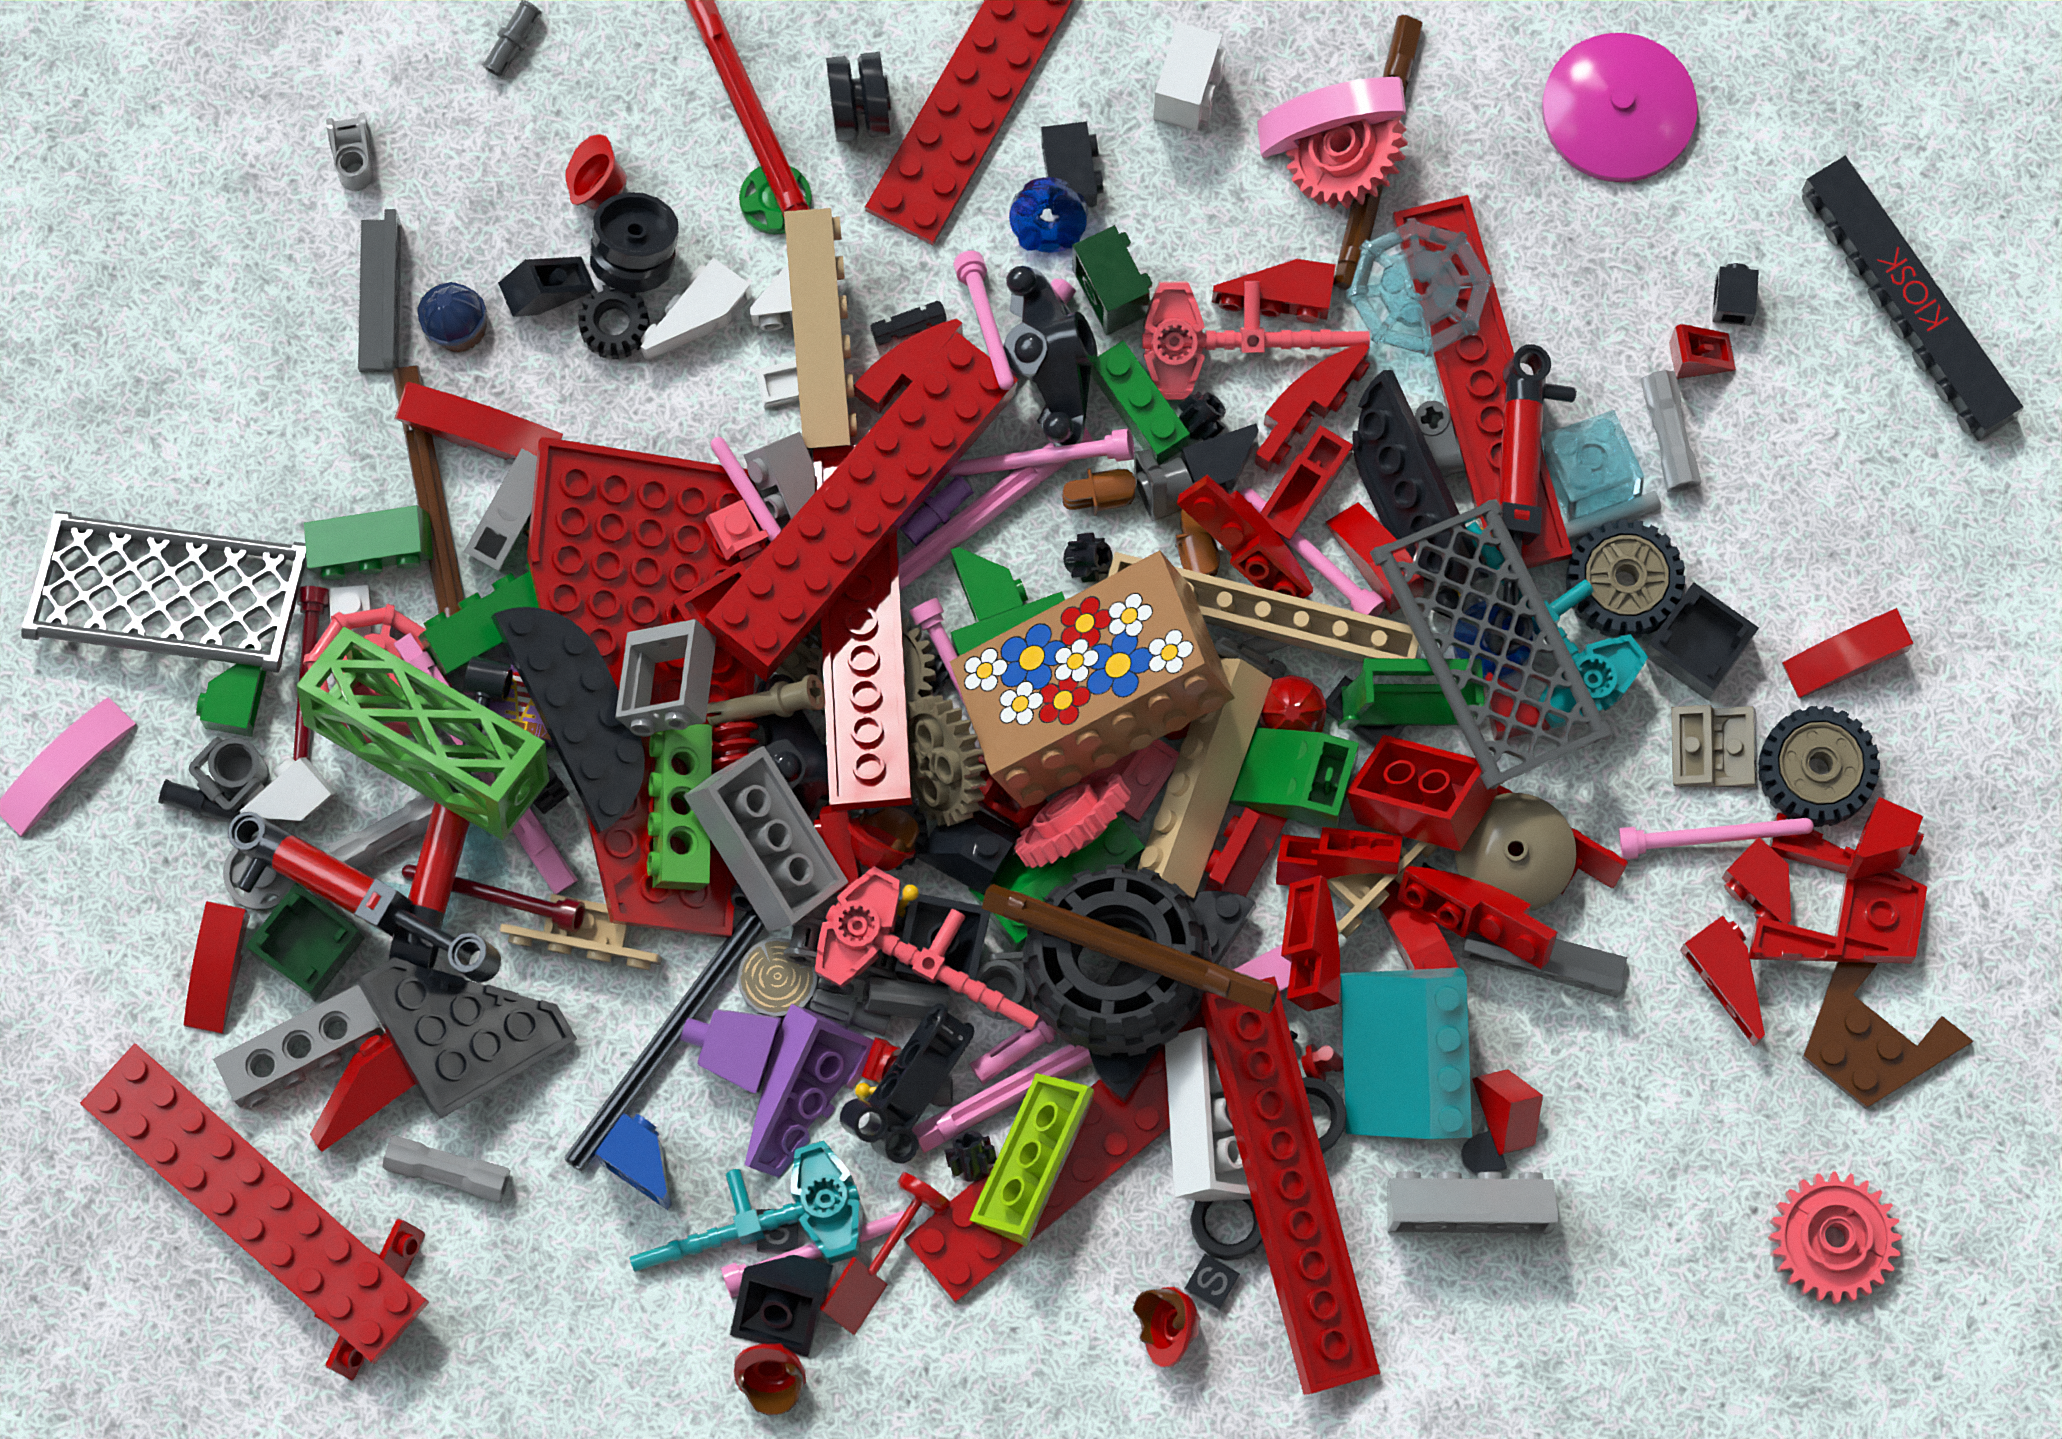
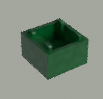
M1115 225L1072 245V271L1106 336L1145 318L1151 301L1149 288L1152 287V281L1147 273L1140 274L1127 249L1131 245L1127 233L1122 232L1119 234Z
M295 883L246 944V948L254 957L313 1001H316L365 938L357 927Z

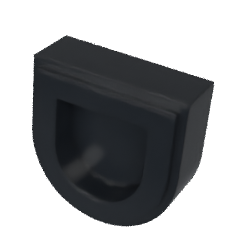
M1490 1131L1474 1135L1464 1143L1461 1150V1162L1469 1173L1478 1176V1173L1501 1172L1507 1169L1504 1156L1498 1154Z

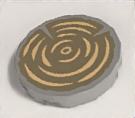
M782 937L765 939L752 946L741 960L738 970L739 990L747 1005L759 1014L785 1018L791 1003L806 1008L817 989L818 975L815 973V967L792 963L783 957L784 949L789 948L791 941Z

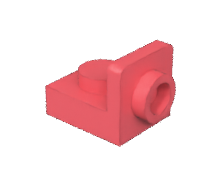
M743 499L709 514L705 518L726 561L738 555L741 561L746 560L761 551L760 545L770 537L766 529L759 531Z

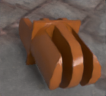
M1089 468L1087 469V479L1070 481L1064 485L1062 503L1069 510L1092 507L1094 516H1097L1098 511L1132 504L1135 498L1136 479L1128 469H1114L1091 473Z
M1182 509L1180 520L1182 534L1176 535L1175 547L1178 549L1182 568L1215 577L1220 566V555L1216 539Z

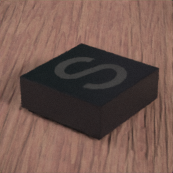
M757 1209V1214H764V1211L770 1209ZM798 1222L790 1225L788 1223L780 1225L778 1229L769 1231V1229L763 1231L765 1238L757 1240V1251H792L798 1249Z
M1205 1253L1184 1290L1220 1310L1240 1273Z

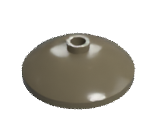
M1507 793L1495 797L1461 852L1455 850V861L1459 875L1492 885L1530 903L1531 908L1529 912H1532L1551 903L1568 885L1576 863V844L1570 825L1553 805L1533 795ZM1510 844H1521L1524 849L1523 853L1517 857L1510 855L1508 852Z

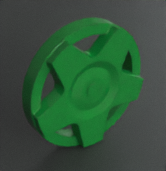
M759 166L749 173L740 188L739 204L745 220L756 230L772 235L785 234L784 216L763 169ZM790 166L797 183L800 182L805 191L806 197L804 196L811 210L812 193L809 183L800 171ZM752 183L756 191L746 197L747 190ZM763 214L766 224L759 222L752 215Z

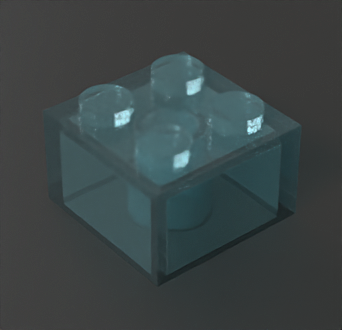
M1615 410L1542 435L1541 447L1553 488L1568 522L1642 496L1644 474Z

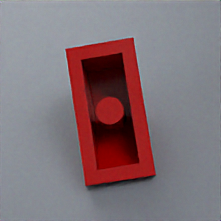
M1879 797L1864 825L1845 877L1855 880L1900 868L1908 854L1915 856L1922 843L1924 834L1918 832L1924 816Z

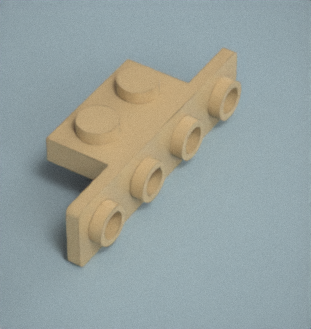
M1376 829V830L1373 832V833L1389 834V833L1386 832V831H1382V830H1378V829ZM1419 841L1409 852L1402 846L1397 875L1366 873L1327 879L1328 887L1351 909L1337 923L1338 937L1342 934L1347 939L1363 923L1359 916L1368 907L1374 912L1390 896L1386 889L1395 880L1401 885L1404 870L1408 866L1416 867L1413 862L1421 854L1428 858L1439 846Z
M551 894L550 902L556 903L558 900L564 901L566 898L571 897ZM571 898L585 903L583 923L576 933L559 929L557 924L552 923V919L546 917L543 931L502 923L500 926V932L504 935H509L508 943L531 947L534 940L548 943V951L571 955L572 948L588 951L586 958L610 963L611 956L626 958V966L643 970H650L651 964L661 965L662 957L659 954L625 948L624 944L628 925L610 923L607 905Z

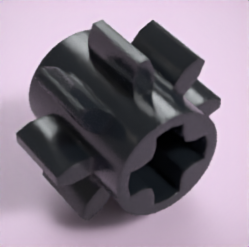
M1199 391L1195 395L1190 393L1178 405L1183 411L1179 419L1190 433L1191 439L1198 440L1202 438L1204 441L1209 437H1216L1226 427L1220 421L1225 417V407L1211 393L1207 392L1203 395Z
M1094 532L1077 534V541H1068L1063 560L1072 578L1081 577L1082 583L1098 582L1099 574H1108L1113 554L1104 537L1095 538Z
M965 1131L956 1135L952 1141L953 1148L944 1151L947 1165L951 1168L952 1175L954 1177L960 1175V1178L967 1182L984 1179L990 1173L989 1164H995L997 1160L995 1146L991 1145L990 1137H982L977 1131Z

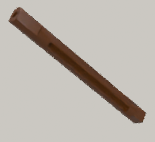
M1409 15L1397 16L1382 76L1400 77L1402 79L1404 99L1423 25L1422 21ZM1381 184L1377 186V197L1366 193L1363 205L1355 198L1352 201L1333 280V286L1342 290L1353 291L1359 288L1383 190V185Z
M417 365L399 367L392 371L398 404L407 382L423 386L420 369ZM402 422L417 504L430 513L433 560L428 561L438 614L444 611L448 618L460 611L457 604L464 600L433 436Z
M992 884L985 892L981 909L1001 915L1006 919L1267 1014L1274 1007L1279 989L1276 985Z

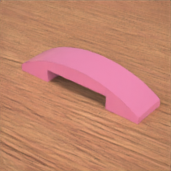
M1379 77L1344 82L1317 89L1281 104L1257 121L1261 156L1266 158L1298 148V139L1361 119H1365L1372 125L1405 115L1406 108L1402 79L1400 77Z
M109 697L94 706L49 744L14 781L0 799V816L22 837L50 810L49 805L105 750L107 752L112 750L137 724Z

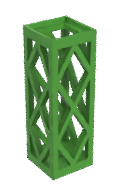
M346 627L341 629L296 685L304 726L501 840L506 838L549 782L545 741ZM332 673L337 683L327 693L320 689V687ZM385 673H392V674H394V676H395V678H396V680H397V682H398V684H399L400 686H398V685H397L391 678H389ZM360 682L383 696L354 695L352 689ZM372 708H399V709H372ZM377 721L406 722L416 743ZM341 722L346 723L349 730ZM472 723H480L487 737ZM431 724L468 745H441ZM362 732L374 743H367ZM448 757L485 758V759H448ZM466 772H493L496 780L491 786H488ZM449 783L461 793H453Z

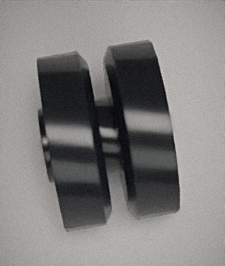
M880 51L861 53L857 59L859 78L852 79L850 61L846 56L826 58L836 142L856 140L859 134L857 115L863 114L866 132L871 138L890 135L888 111H891L887 75H883Z
M632 192L611 196L601 203L593 216L590 244V266L596 277L607 286L623 292L642 293L656 289L665 283L674 270L675 248L679 233L678 218L672 208L657 197L645 193Z

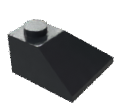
M979 810L973 812V818L967 819L964 822L950 826L947 824L938 825L937 823L916 858L985 896L986 890L992 884H995L1016 851L1014 849V846L1017 845L1016 840L1022 835L1016 829Z
M793 1254L745 1267L730 1335L760 1344H781L795 1354L808 1357L822 1313L819 1308L827 1296L833 1265Z

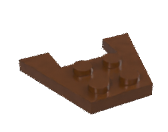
M1836 962L1802 1059L1864 1109L1872 1106L1973 1042L1970 1037L1941 1016L1920 1043L1915 1045L1853 995L1878 964Z

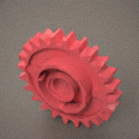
M1398 116L1372 125L1365 119H1361L1298 139L1299 147L1286 151V155L1292 161L1287 165V169L1294 175L1292 181L1308 199L1312 198L1318 205L1326 202L1331 209H1334L1339 201L1348 209L1354 198L1363 205L1366 193L1377 197L1378 185L1390 186L1387 175L1399 174L1400 171L1394 166V163L1406 158L1399 150L1408 145V141L1401 135L1407 130L1400 121L1402 117Z
M1111 772L1107 776L1103 773L1096 780L1092 777L1087 782L1079 783L1074 787L1066 789L1043 806L1035 818L1028 823L1030 827L1020 832L1022 836L1016 840L1015 852L1026 867L1034 868L1037 865L1043 867L1048 861L1052 864L1058 858H1065L1081 850L1100 836L1110 822L1118 817L1116 813L1126 807L1124 803L1130 800L1128 795L1131 794L1129 787L1119 773L1114 774V772Z
M1833 1171L1828 1178V1182H1825L1821 1174L1817 1173L1813 1176V1186L1802 1179L1798 1183L1800 1193L1792 1189L1785 1193L1790 1204L1779 1202L1776 1205V1209L1782 1214V1217H1773L1770 1223L1777 1227L1779 1231L1770 1234L1768 1240L1777 1242L1779 1247L1772 1251L1770 1255L1772 1257H1782L1783 1263L1777 1268V1271L1789 1270L1791 1276L1787 1284L1792 1285L1800 1281L1802 1283L1801 1295L1804 1296L1811 1289H1814L1817 1302L1823 1300L1826 1293H1828L1833 1304H1837L1840 1302L1843 1293L1851 1303L1857 1298V1290L1865 1296L1872 1293L1870 1282L1879 1287L1885 1283L1880 1272L1891 1273L1894 1271L1895 1268L1888 1262V1258H1897L1900 1256V1252L1893 1248L1891 1244L1900 1241L1902 1236L1893 1233L1891 1228L1900 1221L1897 1218H1888L1886 1215L1892 1208V1203L1879 1204L1878 1200L1882 1195L1881 1190L1873 1194L1867 1192L1868 1180H1865L1859 1186H1855L1853 1174L1850 1173L1841 1182L1837 1172ZM1836 1228L1844 1235L1843 1247H1833L1826 1241V1229Z

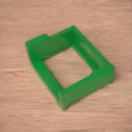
M1364 658L1362 672L1349 686H1342L1343 719L1338 723V729L1348 730L1353 729L1355 726L1459 725L1439 684H1373V676H1435L1426 658ZM1445 659L1450 670L1459 669L1464 671L1469 659ZM1474 659L1471 672L1474 676L1483 679L1482 659ZM1467 681L1461 690L1467 705L1482 707L1484 705L1483 686Z

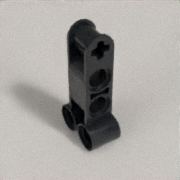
M943 1003L933 1006L924 1016L869 1100L866 1101L861 1098L852 1099L842 1107L840 1123L844 1130L862 1141L871 1143L872 1148L878 1154L892 1162L904 1164L911 1161L916 1155L919 1146L917 1135L912 1131V1128L971 1042L975 1032L974 1026L971 1023H962L948 1013L947 1007ZM932 1019L937 1020V1022L934 1024ZM942 1025H944V1026L947 1027L949 1030H951V1031L953 1032V1034H951V1033L948 1032L946 1029H944V1028L942 1027ZM959 1035L963 1037L962 1040L958 1039ZM869 1112L867 1124L859 1129L860 1118ZM899 1133L898 1144L894 1148L889 1149L891 1138Z

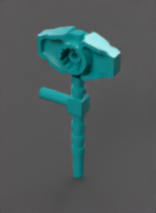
M1476 521L1466 527L1468 531L1482 534L1483 530ZM1472 540L1475 547L1477 548V543L1474 540ZM1482 546L1480 553L1487 561V566L1499 570L1500 566L1505 562L1501 551L1499 552L1496 547ZM1584 579L1549 604L1547 600L1544 603L1600 713L1603 709L1604 711L1609 710L1622 699L1639 674L1648 656L1631 634L1588 644L1583 652L1579 653L1578 647L1574 642H1570L1567 638V633L1562 627L1559 628L1557 624L1562 614L1594 592L1591 584ZM1519 591V600H1520V599L1523 597L1521 591ZM1532 617L1533 632L1538 635L1541 631L1534 617ZM1548 685L1538 699L1539 702L1545 701ZM1554 688L1550 699L1551 706L1570 713L1573 706L1577 704L1570 689ZM1551 713L1545 714L1544 718L1552 729L1566 726V721L1563 718Z
M823 1140L795 1149L791 1176V1195L795 1204L789 1203L783 1205V1208L777 1210L770 1209L764 1211V1214L758 1215L756 1209L751 1207L741 1170L733 1169L725 1174L737 1214L732 1216L733 1224L720 1228L707 1229V1232L688 1235L686 1239L680 1241L676 1239L668 1242L667 1245L629 1256L633 1271L636 1272L671 1260L678 1261L684 1259L686 1255L703 1253L705 1249H715L733 1240L739 1239L742 1245L765 1238L763 1233L765 1230L769 1229V1231L778 1229L780 1225L787 1223L790 1225L797 1223L799 1220L803 1231L815 1248L829 1264H833L859 1255L863 1224V1210L859 1202L860 1196L850 1172Z

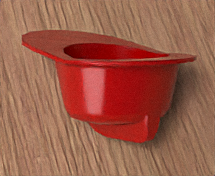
M602 134L592 135L582 141L574 150L565 170V179L571 203L578 206L583 204L592 210H597L599 205L611 196L622 194L628 179L624 169L615 159L610 140Z

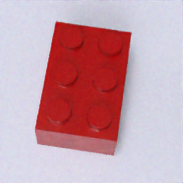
M1383 735L1348 787L1346 795L1356 824L1461 852L1498 792L1497 789H1486L1480 777L1483 772L1476 758Z

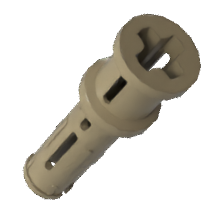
M813 674L805 676L800 682L791 684L781 681L775 683L769 691L709 703L707 714L716 712L721 713V715L707 717V720L713 728H717L722 723L739 722L775 713L785 718L792 716L797 710L809 708L812 711H816L824 706L825 691L820 679Z

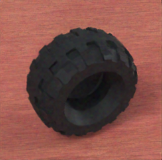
M1125 864L1107 865L1106 870L1092 873L1087 869L1072 875L1073 880L1063 887L1056 886L1044 898L1046 903L1115 928L1134 929L1146 935L1151 941L1212 962L1207 928L1199 910L1190 901L1188 894L1176 883L1171 884L1167 882L1157 872L1146 868L1139 870L1126 869ZM1027 927L1025 946H1023V968L1029 993L1038 1013L1046 1024L1050 1025L1059 1034L1061 1039L1074 1047L1079 1045L1090 1049L1093 1054L1109 1057L1113 1053H1128V1056L1147 1053L1146 1048L1158 1043L1165 1045L1177 1037L1178 1031L1188 1021L1192 1023L1201 1010L1202 997L1207 991L1150 970L1136 981L1123 986L1110 987L1094 983L1082 974L1079 967V955L1084 946L1032 927Z

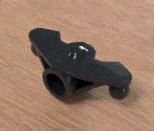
M1015 266L1006 277V285L1011 292L1009 312L1022 318V323L1013 327L1005 339L1003 347L1009 366L1014 372L1028 376L1037 384L1046 403L1037 422L1043 429L1046 438L1056 447L1079 444L1083 439L1091 365L1095 364L1098 360V351L1093 332L1086 318L1080 312L1071 313L1043 273L1027 266Z
M773 674L766 682L762 679L755 694L769 691L777 682L785 681L788 684L795 682L788 675ZM797 710L792 716L785 718L778 716L776 713L754 718L765 730V745L763 746L809 817L818 800H829L827 744L821 743L803 710Z

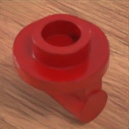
M875 1037L861 1076L880 1083L902 1049L891 1045L887 1040Z
M1315 1044L1307 1045L1305 1049L1306 1054L1301 1056L1303 1070L1309 1078L1321 1079L1326 1082L1325 1072H1341L1343 1070V1057L1329 1045H1324L1319 1050Z

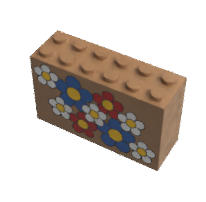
M1161 550L949 661L974 731L978 735L977 739L983 750V756L990 775L1023 809L1042 802L1047 796L1064 787L1077 784L1083 777L1101 768L1113 765L1118 759L1135 750L1148 747L1154 740L1172 731L1184 728L1189 722L1206 713L1215 712L1225 703L1235 699L1191 586Z

